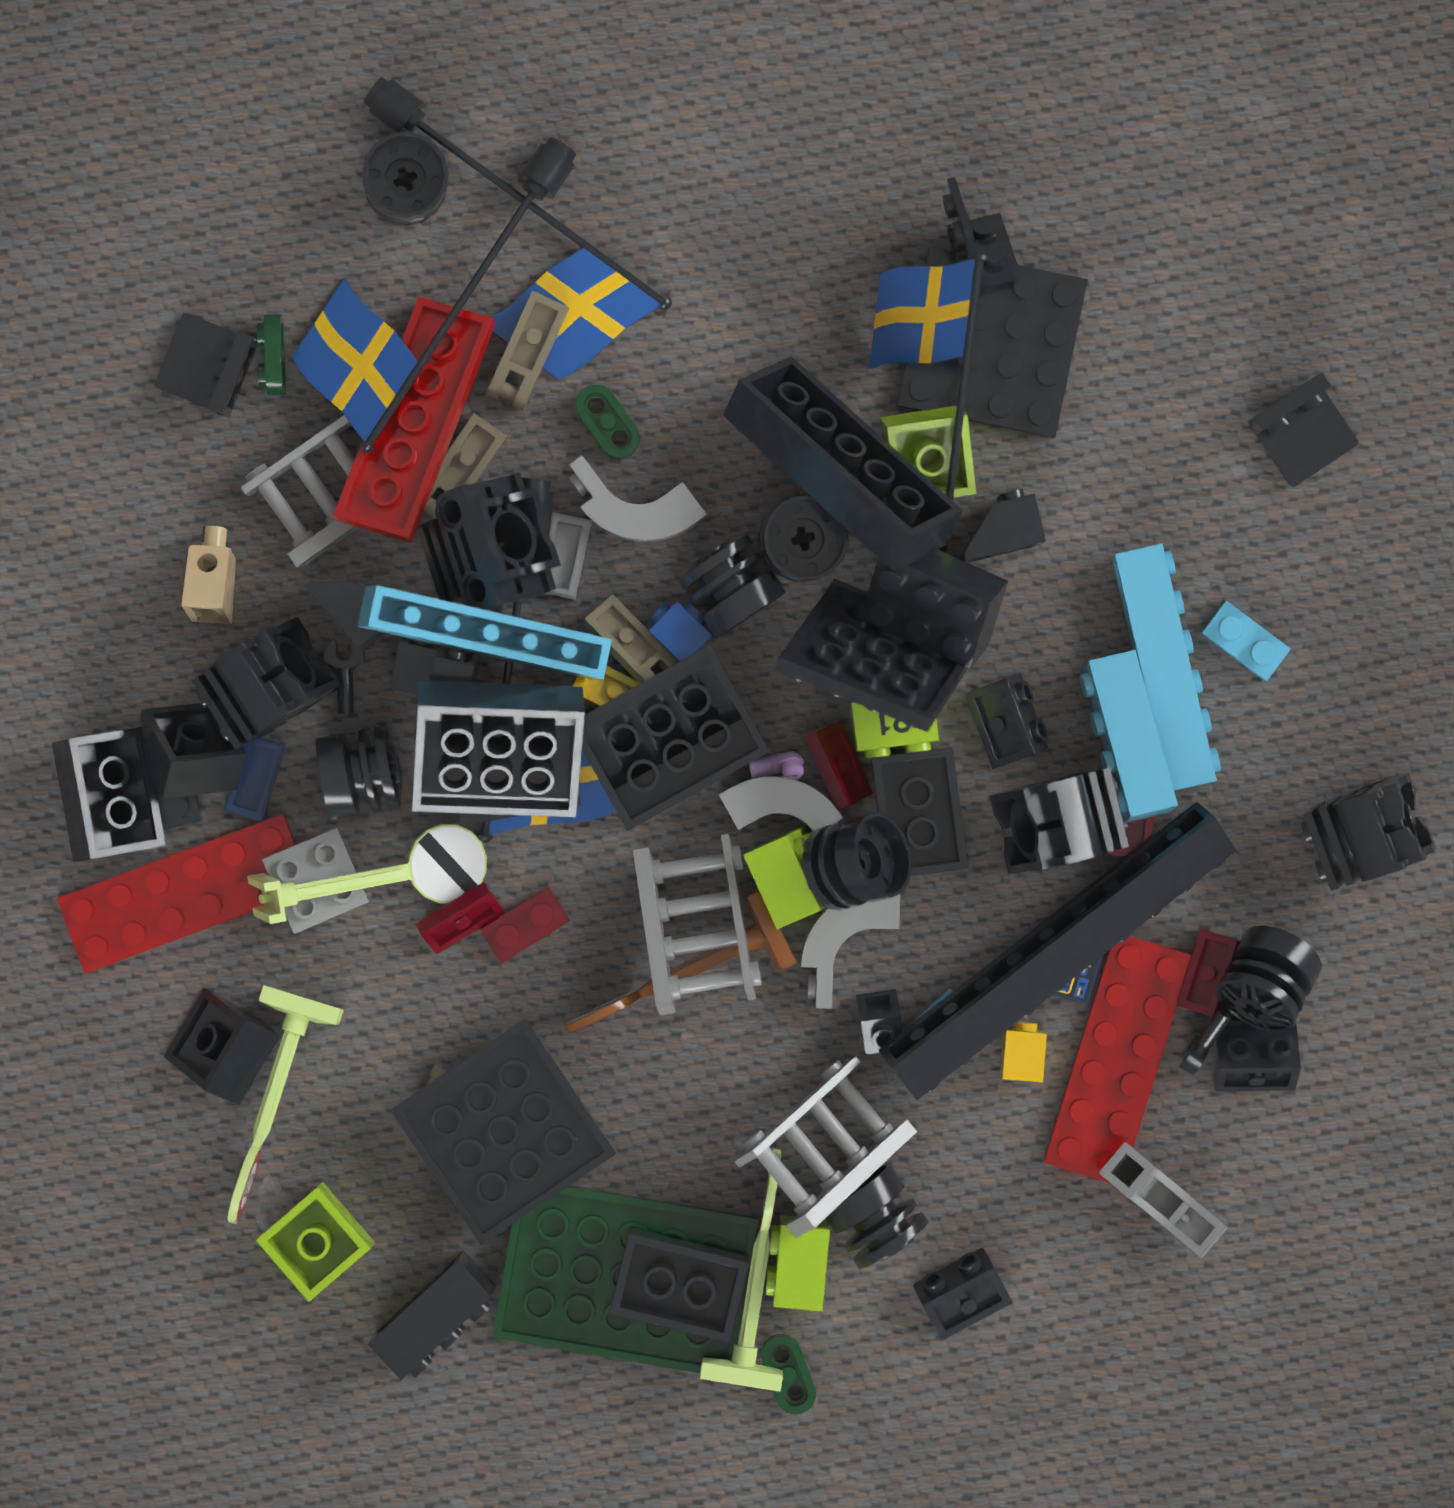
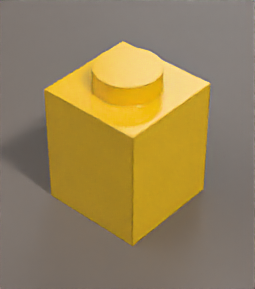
M1018 1021L1013 1025V1028H1009L1003 1033L1000 1077L1002 1079L1043 1082L1047 1033L1037 1030L1038 1023Z

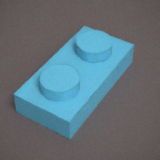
M1224 601L1201 632L1202 635L1264 681L1270 678L1291 650V648L1228 601Z

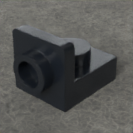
M896 989L856 995L866 1054L879 1053L878 1049L903 1031Z

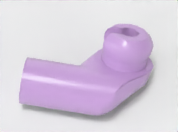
M794 751L761 756L749 763L751 777L754 779L783 773V777L796 780L804 773L802 766L804 760L801 755Z

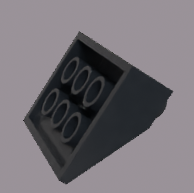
M711 645L590 711L584 717L582 751L627 831L770 752Z
M418 680L412 812L576 817L585 717L583 687Z

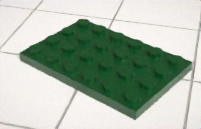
M569 1185L512 1224L492 1338L700 1373L703 1357L731 1360L734 1344L738 1343L759 1217ZM631 1227L749 1256V1265L730 1342L610 1314Z

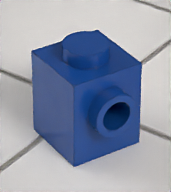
M678 602L672 607L665 603L649 619L654 624L649 631L679 661L698 652L712 637L701 625L704 622L702 614L690 603L684 608Z

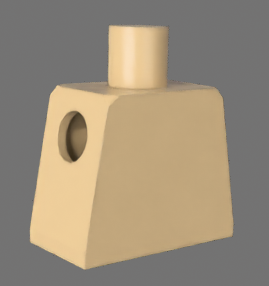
M204 526L201 545H189L182 608L191 622L232 624L236 558L231 549L226 547L227 529L224 527ZM216 566L213 571L206 572L210 567Z

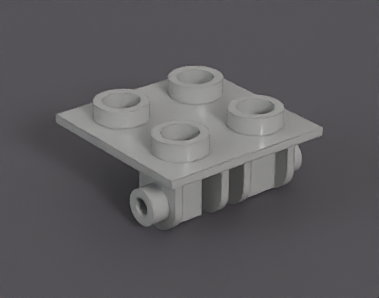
M337 828L262 859L268 875L280 880V883L293 881L294 884L356 873ZM364 889L301 900L298 901L297 905L284 907L291 929L296 934L369 901Z

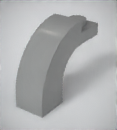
M583 455L569 464L574 471V474L568 477L582 497L587 493H590L593 497L580 508L596 525L617 537L638 542L666 540L688 531L707 517L705 511L683 482L656 501L646 504H632L615 497L605 487Z
M769 776L746 780L719 794L738 830L763 816L775 813L795 816L804 821L812 831L823 826L832 825L843 819L831 801L819 791L805 783L785 777Z
M900 894L876 902H866L857 907L852 906L841 911L826 908L817 917L804 941L800 960L801 967L816 968V975L808 974L807 992L808 999H815L816 1008L832 1009L833 965L836 953L846 939L866 929H899Z
M1126 1142L1122 1144L1099 1172L1121 1193L1151 1215L1200 1258L1207 1254L1228 1229L1226 1225L1205 1209L1198 1201Z

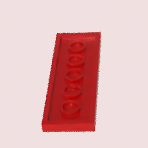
M418 296L401 339L417 361L454 306ZM464 309L460 311L372 447L375 450L371 453H365L359 447L333 514L336 521L412 543L496 323L492 317Z
M278 815L56 898L84 974L252 912L254 907L264 906L259 901V895H262V890L248 884L247 876L260 873L268 875L262 859L296 845L286 815Z
M1132 936L1116 944L1108 951L1043 1159L1044 1163L1110 1183L1099 1172L1124 1142L1134 1147L1176 1012V1004L1189 967L1191 954Z

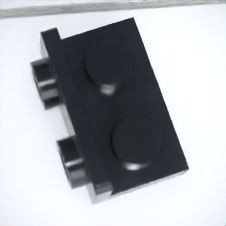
M1020 673L965 693L992 769L1048 749L1046 726L1040 718H1037L1032 704L1034 701L1033 691L1029 683L1023 680Z
M984 1248L964 1254L956 1262L939 1271L927 1274L922 1280L913 1285L923 1308L941 1340L1013 1303Z

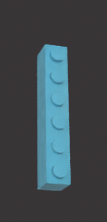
M1162 543L1115 554L1111 558L1132 650H1136L1173 789L1175 791L1217 781L1215 772L1221 771V765L1216 748H1209L1206 733L1212 732V726L1207 708L1200 709L1197 693H1202L1203 687L1198 669L1191 670L1188 654L1194 653V648L1189 630H1182L1179 615L1184 614L1185 609L1180 590L1173 591L1170 575L1176 574L1171 551L1164 552Z
M378 585L366 586L357 627L587 679H604L612 639Z

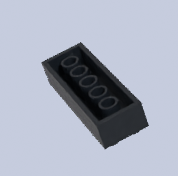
M792 356L738 381L723 416L890 569L895 572L946 545L963 510Z

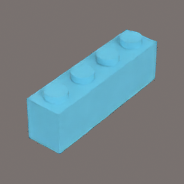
M1136 650L1088 661L1083 668L1084 673L1080 674V685L1084 697H1091L1094 712L1090 713L1091 726L1095 736H1101L1105 751L1100 753L1102 767H1110L1111 775L1117 781L1119 789L1117 799L1122 816L1128 823L1172 812L1178 804Z

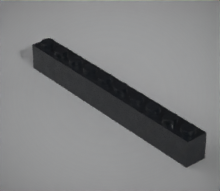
M1195 802L878 1049L879 1053L902 1084L918 1100L924 1094L933 1091L942 1080L956 1069L965 1066L974 1055L988 1044L997 1041L1006 1030L1020 1019L1029 1016L1038 1005L1052 994L1061 991L1070 980L1084 969L1093 966L1102 955L1116 944L1125 941L1134 930L1148 919L1157 916L1166 905L1180 894L1189 891L1198 880L1212 869L1221 866L1237 850L1216 817L1198 802Z

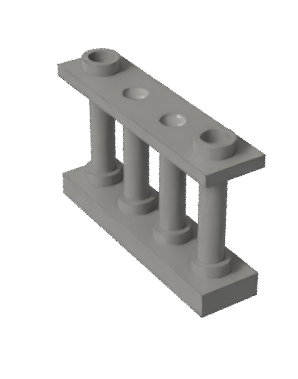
M345 415L269 468L266 464H262L245 476L248 483L241 487L248 496H252L258 491L261 492L294 540L291 544L295 549L287 555L299 569H302L359 529V527L336 521L333 514L337 502L306 460V457L323 445H326L347 476L349 475L355 458L339 436L340 433L352 426ZM290 468L294 469L327 516L325 522L328 526L316 534L312 530L307 531L273 483V480Z
M729 834L721 835L722 853L661 863L660 859L653 860L649 847L633 850L655 1004L660 1015L676 1013L674 1000L681 999L683 994L744 984L749 1001L756 999L755 986L762 985L758 961L750 962L736 873L737 870H743L740 846L732 847ZM726 868L729 891L667 901L666 897L659 898L657 884L664 883L666 878ZM732 907L735 929L674 940H672V936L665 937L663 922L670 921L669 917ZM738 945L741 968L679 979L678 975H670L668 961L675 960L677 955Z
M856 1056L844 1064L836 1060L820 1073L823 1081L765 1134L759 1130L742 1144L746 1151L734 1161L740 1168L757 1157L796 1205L794 1210L798 1215L786 1226L796 1238L817 1227L917 1132L907 1119L894 1127L889 1122L885 1124L847 1077L861 1063ZM835 1087L872 1132L873 1135L870 1138L874 1141V1144L868 1149L865 1146L859 1147L821 1100L832 1088ZM808 1110L847 1156L845 1162L849 1167L843 1173L832 1169L795 1123ZM782 1134H784L822 1181L820 1186L823 1191L817 1197L806 1193L769 1147Z

